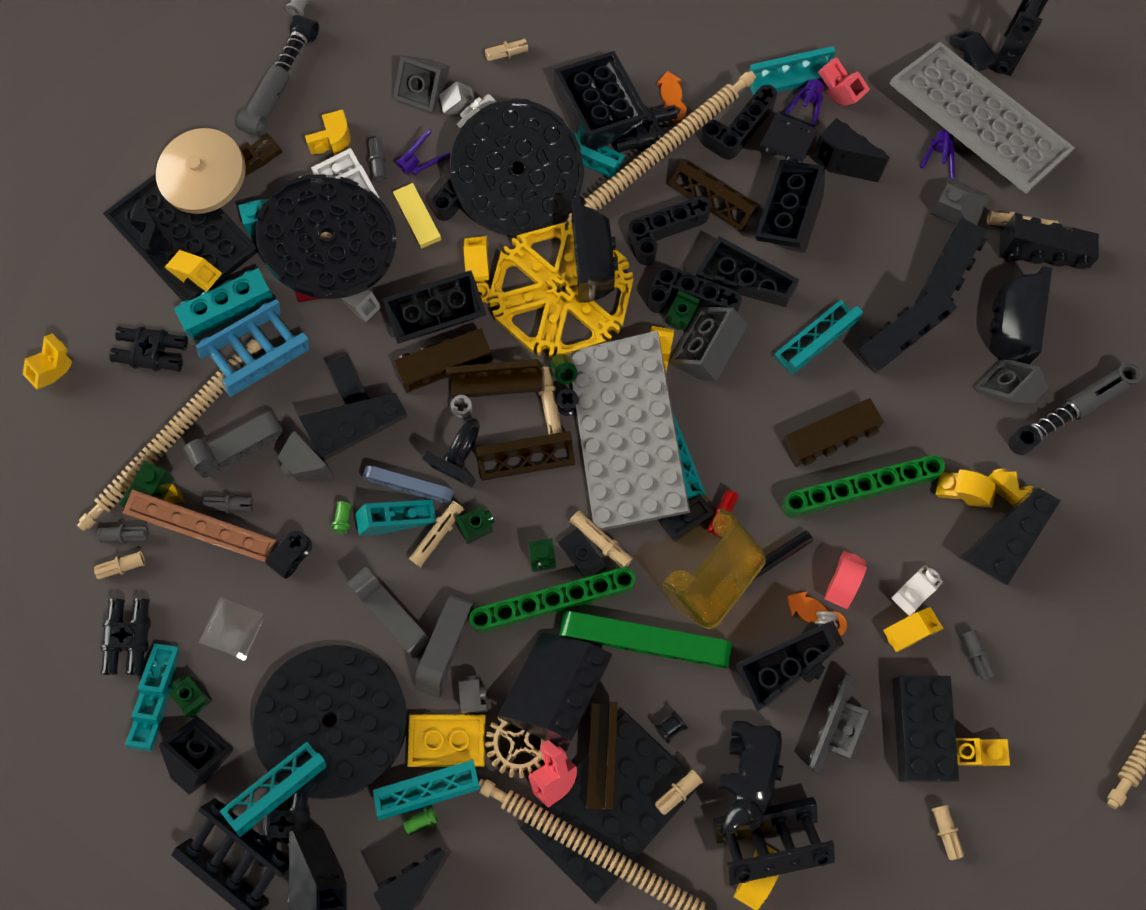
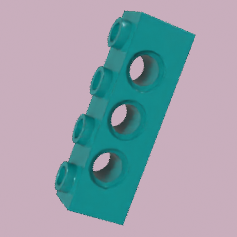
M259 268L245 272L243 276L234 280H228L213 290L203 292L192 300L183 301L174 310L185 332L192 340L275 299ZM244 290H249L246 294H241ZM223 300H228L225 304L220 305ZM202 310H207L204 314L199 315Z

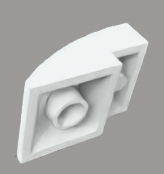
M351 148L311 167L313 175L325 174L326 177L337 179L344 177L358 182V186L368 192L372 191L378 196Z

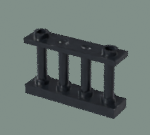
M1048 0L1021 1L1006 29L1004 36L1007 38L996 57V63L991 66L992 70L1008 76L1012 75L1042 23L1043 19L1039 18Z
M814 797L768 806L761 825L755 831L749 832L748 829L738 830L731 837L723 830L726 815L713 818L717 844L727 842L733 862L727 863L730 885L747 883L757 879L835 863L833 841L821 842L813 824L818 823L817 803ZM803 826L811 845L795 848L788 829ZM778 831L785 850L769 853L763 834ZM752 837L759 856L743 859L737 840Z
M214 798L198 810L207 819L194 840L189 838L178 845L171 856L236 910H265L269 902L262 895L275 874L280 878L288 871L289 858L285 852L278 850L253 828L239 837L220 813V810L226 805ZM232 811L229 812V815L233 818V820H235L238 817ZM216 825L227 835L214 856H212L202 845ZM234 842H237L247 852L235 871L232 872L222 864V861ZM256 858L267 869L255 888L252 889L242 878Z

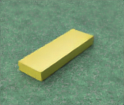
M411 183L393 191V195L420 248L422 249L440 241L441 236L414 184Z

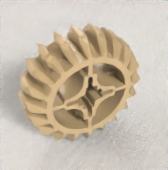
M498 718L501 722L499 726L493 722L490 724L496 732H487L486 734L487 737L493 738V742H486L485 746L487 748H494L493 751L487 753V756L489 758L497 756L492 765L496 767L502 763L500 773L503 774L508 767L510 768L509 777L513 778L515 770H519V778L522 779L524 778L523 770L528 769L530 775L533 773L532 767L536 766L537 769L542 767L539 764L540 760L544 761L541 747L540 750H537L529 743L530 733H526L524 730L518 733L508 731L505 728L511 724ZM501 735L511 744L505 759L499 749ZM525 735L524 742L531 750L526 747L523 749L520 747V750H515L516 744L509 736L513 738L519 737L520 739V736L524 737ZM520 753H528L535 757L525 764L512 763Z

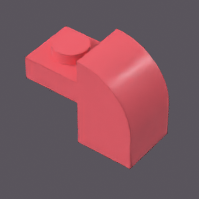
M837 57L831 59L818 71L828 87L825 91L826 94L840 105L854 104L870 90L861 74L856 72L848 75Z
M843 551L824 599L848 609L867 569L865 567L866 560L856 554Z
M547 740L540 745L545 765L528 776L533 794L543 804L550 807L562 799L572 788L577 776V766L567 759L566 753L560 746L556 747Z

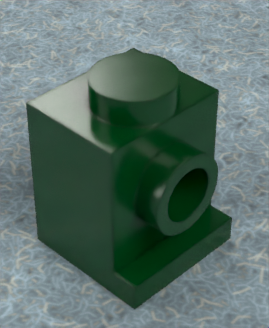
M679 290L667 313L666 323L676 330L682 329L687 331L698 309L700 299Z
M482 506L462 516L455 517L467 544L493 532L491 525L495 521L490 511H484ZM480 519V523L478 525L472 524V521Z
M552 538L528 542L532 572L556 569Z
M190 676L187 678L180 677L171 685L173 690L168 693L181 708L183 714L191 718L212 702V699L197 681ZM189 690V696L184 699L182 695Z

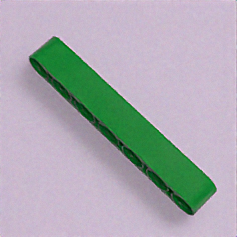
M930 455L796 490L787 495L782 504V511L787 517L797 518L930 483L943 473L945 463L939 456ZM926 465L934 467L935 473L928 471ZM904 471H909L913 479L907 478L904 475ZM881 477H887L891 485L884 484ZM858 483L866 484L868 491L861 490ZM835 489H842L845 492V497L838 496ZM817 494L821 496L823 502H815L812 495ZM789 501H797L800 505V508H792L789 504Z
M619 568L474 609L469 616V621L473 630L478 633H487L624 595L633 589L635 574L629 568ZM620 576H627L631 583L627 586H622L618 583L617 579ZM598 582H602L607 586V590L599 593L595 591L593 586ZM573 589H580L584 595L580 599H573L570 596V592ZM551 595H555L560 599V602L555 606H550L546 602L547 598ZM526 602H533L536 608L533 612L527 613L522 609L523 605ZM504 608L512 611V615L508 619H501L499 617V612ZM479 615L488 617L487 623L483 626L475 624V619Z
M564 611L559 634L561 637L588 642L594 645L717 668H729L732 642L723 639L571 611Z

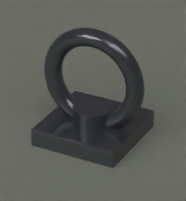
M471 418L465 422L456 435L449 453H446L443 459L426 450L422 460L431 468L472 488L476 479L468 471L464 470L463 467L465 465L464 461L476 442L480 430L479 420Z

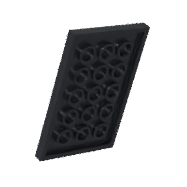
M156 174L103 213L182 302L192 300L205 291L189 278L183 283L165 268L179 250L204 258L222 273L209 290L259 252L257 247L220 208L208 213L192 214L172 206L161 194L157 185ZM137 200L143 202L163 235L156 256L147 254L140 245V234L142 231H138L130 221V211L135 207Z
M625 713L617 721L613 810L586 809L589 753L577 765L576 780L570 791L550 807H547L545 804H542L540 807L543 808L541 814H544L546 810L549 811L548 818H550L551 814H554V821H556L557 817L561 818L560 825L563 821H566V828H568L569 824L573 825L572 832L575 827L578 828V835L581 831L585 832L583 838H586L587 834L590 835V842L593 838L597 839L595 845L599 841L602 842V849L605 845L609 846L607 852L611 848L614 849V856L618 851L621 853L619 859L624 855L627 857L625 860L627 863L629 858L634 861L684 805L686 801L681 800L667 814L663 815L655 806V802L672 788L671 785L673 783L676 785L688 772ZM698 785L691 793H689L686 796L687 800L698 789L700 785ZM531 819L528 824L524 823L520 829L595 904L620 877L622 872H619L617 876L614 875L615 868L611 872L607 871L610 865L607 864L605 869L602 868L603 861L599 865L595 864L598 858L595 857L593 862L590 861L591 854L587 858L583 857L586 851L583 850L581 855L578 854L579 847L573 851L574 845L572 843L569 848L566 847L567 840H565L564 844L560 843L561 837L557 841L554 840L555 833H553L552 837L548 836L549 830H547L546 834L542 833L543 826L540 830L536 829L537 823L534 827L530 826Z

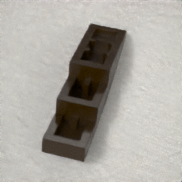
M266 134L252 146L247 142L240 147L245 159V176L283 153L269 134Z

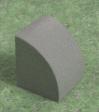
M458 81L439 95L443 113L448 115L461 114L467 106H470L475 101L472 88Z
M368 289L359 294L341 298L347 307L364 322H367L381 308L373 293Z

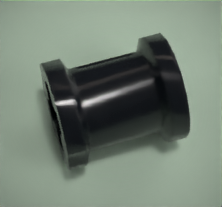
M572 389L561 390L557 395L559 413L563 416L575 414L578 402L576 392Z
M672 711L671 716L663 723L655 725V729L667 744L679 732L688 729L676 711Z

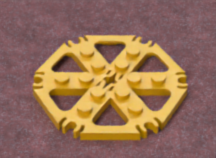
M567 222L517 235V239H512L515 249H509L507 246H504L505 254L502 251L500 253L488 297L490 307H500L498 310L492 311L493 317H495V321L533 354L536 346L538 356L541 355L543 349H548L550 351L549 358L551 359L554 356V350H557L556 355H568L585 347L607 343V341L611 342L612 336L608 331L614 330L619 334L620 327L623 328L634 280L632 272H623L624 269L629 268L627 258L619 251L613 250V257L618 259V271H615L614 288H618L621 292L617 312L614 315H610L595 301L579 303L572 222L569 223L568 230H565ZM552 238L560 239L561 245L555 268L531 248L534 243ZM509 267H517L535 283L505 293L502 291L505 274ZM557 286L561 288L565 286L566 293L562 291L557 293ZM544 307L536 337H528L513 324L512 318L515 315ZM568 312L592 332L590 339L571 345L562 343L561 337Z

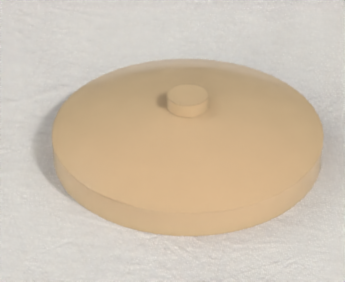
M210 128L190 130L176 137L163 150L156 168L157 185L164 198L175 208L192 214L208 213L226 205L237 194L245 177V159L236 142L224 132Z

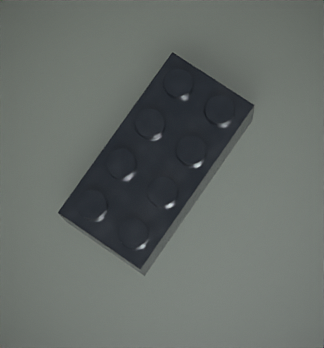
M899 675L892 679L899 782L959 781L951 676Z

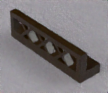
M688 159L680 161L668 185L690 199L698 197L695 186L703 185L708 193L706 198L710 200L712 205L710 211L741 231L744 230L751 216L757 213L761 206ZM681 172L688 176L689 186L683 187L676 183ZM722 197L725 199L727 209H717L713 198ZM739 208L747 213L741 223L734 219L732 210Z
M539 359L446 367V374L451 379V396L453 398L458 395L480 397L545 391L544 368Z
M571 431L476 447L482 481L575 465ZM568 448V460L560 461L553 456L558 449ZM535 453H542L547 457L543 464L536 465L530 459ZM512 457H518L524 462L519 468L513 469L507 465L508 461ZM495 461L500 464V467L496 472L486 473L484 462Z
M610 702L609 704L591 703L586 809L613 810L618 702Z

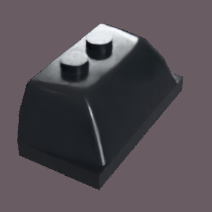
M780 160L755 235L756 241L772 243L787 250L801 253L806 252L824 196L825 166Z
M581 198L572 199V230L579 303H587L601 299L614 290L615 271H618V259L613 257V250H616L615 236H611L609 218L596 209L583 206Z
M1043 266L1038 273L1015 278L1007 282L999 290L992 307L995 317L990 323L989 332L992 333L990 352L1000 361L1014 360L1030 365L1041 353L1052 268Z
M472 270L382 298L397 344L486 316Z

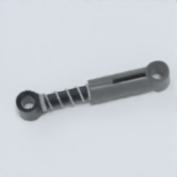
M301 15L293 17L290 25L291 39H288V45L283 48V54L279 55V61L270 66L247 109L240 111L236 124L238 130L257 137L263 135L267 126V118L290 79L288 71L292 70L291 66L293 62H296L295 58L298 54H301L300 49L306 43L314 42L318 36L319 23Z
M1128 361L1123 363L1114 371L1067 399L1063 408H1057L1055 413H1049L1047 418L1040 419L1038 424L1020 427L1009 439L1010 449L1018 455L1029 453L1041 443L1044 437H1048L1050 432H1056V429L1060 426L1064 427L1065 423L1069 420L1073 421V418L1076 420L1082 419L1121 393L1132 388L1142 379V368L1135 362ZM1109 385H1112V387L1104 393L1100 392ZM1021 437L1027 439L1028 444L1024 443L1021 440Z

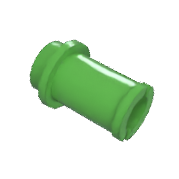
M340 501L336 503L335 519L331 526L333 527V532L345 534L351 527L349 518L352 505L351 503Z
M426 807L423 809V812L404 819L403 825L410 836L428 826L434 827L438 819L434 809Z

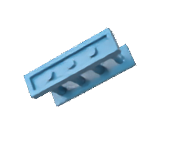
M277 299L263 304L260 309L213 336L205 337L196 345L200 359L202 360L210 355L226 376L223 379L226 393L230 397L310 350L307 336L304 333L293 336L278 317L281 312ZM270 320L286 343L279 347H273L258 327ZM250 332L266 354L258 359H253L238 338ZM231 344L246 366L238 371H233L219 353V349Z

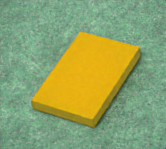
M409 715L407 767H451L470 760H474L476 767H485L486 715Z

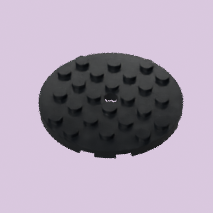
M519 99L495 102L483 107L469 118L457 134L450 156L452 187L460 205L478 224L492 232L517 237L520 234L556 225L572 209V199L579 197L583 185L584 164L580 151L581 148L575 134L571 132L564 123V120L549 108L532 101ZM513 163H520L523 166L522 174L515 175L511 170V165Z
M325 174L309 175L285 183L273 192V195L266 203L264 202L258 215L256 241L262 261L272 275L281 283L307 296L337 299L350 297L369 289L389 269L396 248L395 224L389 210L381 199L372 191L368 192L358 186V182L344 177L337 179L326 177ZM324 232H329L333 237L329 240L320 237V235Z
M328 645L316 647L294 656L274 672L258 697L252 727L258 757L269 772L299 747L308 742L316 753L319 752L323 757L327 767L296 791L295 794L311 799L327 800L340 797L345 798L363 791L364 788L379 780L389 770L404 743L407 730V709L404 694L397 679L389 668L375 656L349 646ZM335 714L337 716L335 726H324V717ZM307 751L298 757L296 767H301L312 758ZM292 771L279 772L275 780L281 783L291 775Z

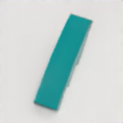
M154 643L138 686L140 694L131 716L134 721L125 743L128 749L153 752L167 707L168 693L171 691L175 675L179 647Z

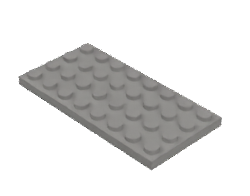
M941 42L895 75L889 83L915 106L930 116L932 120L940 124L947 132L955 136L966 147L980 156L983 161L991 165L1026 194L1075 149L1065 139Z
M658 331L585 347L569 353L568 356L577 368V376L572 385L573 391L578 396L576 411L593 523L601 530H607L690 513Z

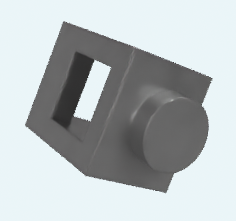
M479 676L464 677V681L458 682L461 713L468 715L488 712L487 705H482V701H487L485 685L481 686Z

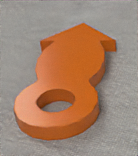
M667 71L658 81L657 86L661 85L660 94L665 104L664 107L675 104L676 108L680 111L677 115L678 119L667 121L678 123L685 119L687 114V108L681 102L682 89L679 83H682V80Z
M807 592L787 596L792 616L796 612L806 623L811 621L815 623V621H818L816 612L836 613L839 615L836 621L839 624L837 630L840 636L846 632L847 621L845 617L839 612L828 611L818 600L805 597Z

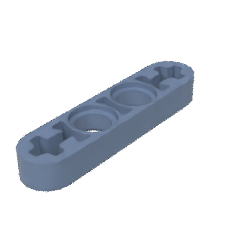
M366 466L362 475V479L370 483L444 504H450L454 491L448 487L374 466Z

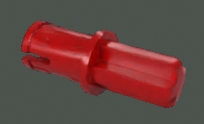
M726 490L718 508H714L715 514L706 529L711 535L714 533V536L720 537L727 520L731 519L732 516L730 514L739 498L735 491Z

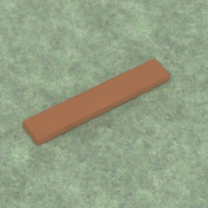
M135 490L131 491L123 510V514L266 562L276 543L275 539Z

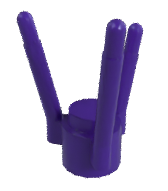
M809 80L806 87L801 88L799 94L786 108L784 113L789 114L802 97L804 98V107L808 103L816 101L812 124L816 125L820 105L823 100L821 93L824 85L819 80Z
M428 129L422 137L418 138L411 148L396 161V164L404 174L409 175L412 172L414 175H417L421 170L451 156V152H448L417 166L419 160L414 155V152L431 134V129Z
M946 129L938 131L936 139L931 140L930 147L920 168L925 167L934 148L942 153L943 164L946 163L949 152L950 178L955 179L954 136L947 132Z

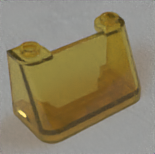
M724 508L720 510L713 520V528L722 539L696 573L691 575L687 571L676 570L662 584L673 608L705 629H713L722 622L766 562L764 552L739 520Z

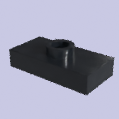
M701 495L688 502L690 513L666 517L661 520L662 526L674 542L714 516L715 513Z
M578 528L558 542L559 546L584 578L597 575L607 568V565Z

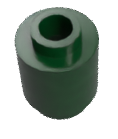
M558 354L551 359L550 369L558 382L569 384L575 380L577 368L568 355Z

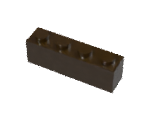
M482 328L477 330L470 329L464 332L463 335L455 338H446L442 343L434 346H424L418 352L403 354L394 360L405 392L408 393L448 378L446 367L485 364L493 361Z
M868 398L786 435L782 443L795 467L801 464L808 466L823 454L825 457H828L837 452V448L843 445L847 448L856 444L859 441L858 439L863 436L870 438L880 432L879 428L884 421L871 398Z

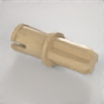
M526 39L510 43L505 41L503 45L485 49L487 60L493 61L505 57L510 59L513 55L527 53L528 45H525L527 43Z
M142 551L124 557L116 556L115 560L96 565L94 567V574L97 579H103L119 573L123 575L125 571L145 566L146 560Z
M690 770L676 785L674 783L671 785L672 788L655 802V806L663 815L667 814L681 800L686 801V796L703 783L702 779L694 770Z
M945 805L932 809L940 831L937 834L942 837L948 858L956 860L964 857L956 832L959 830L954 826L949 806Z

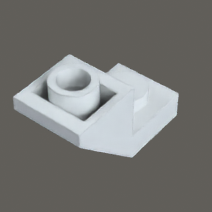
M925 564L891 599L910 616L938 589L943 581L934 569L929 568Z

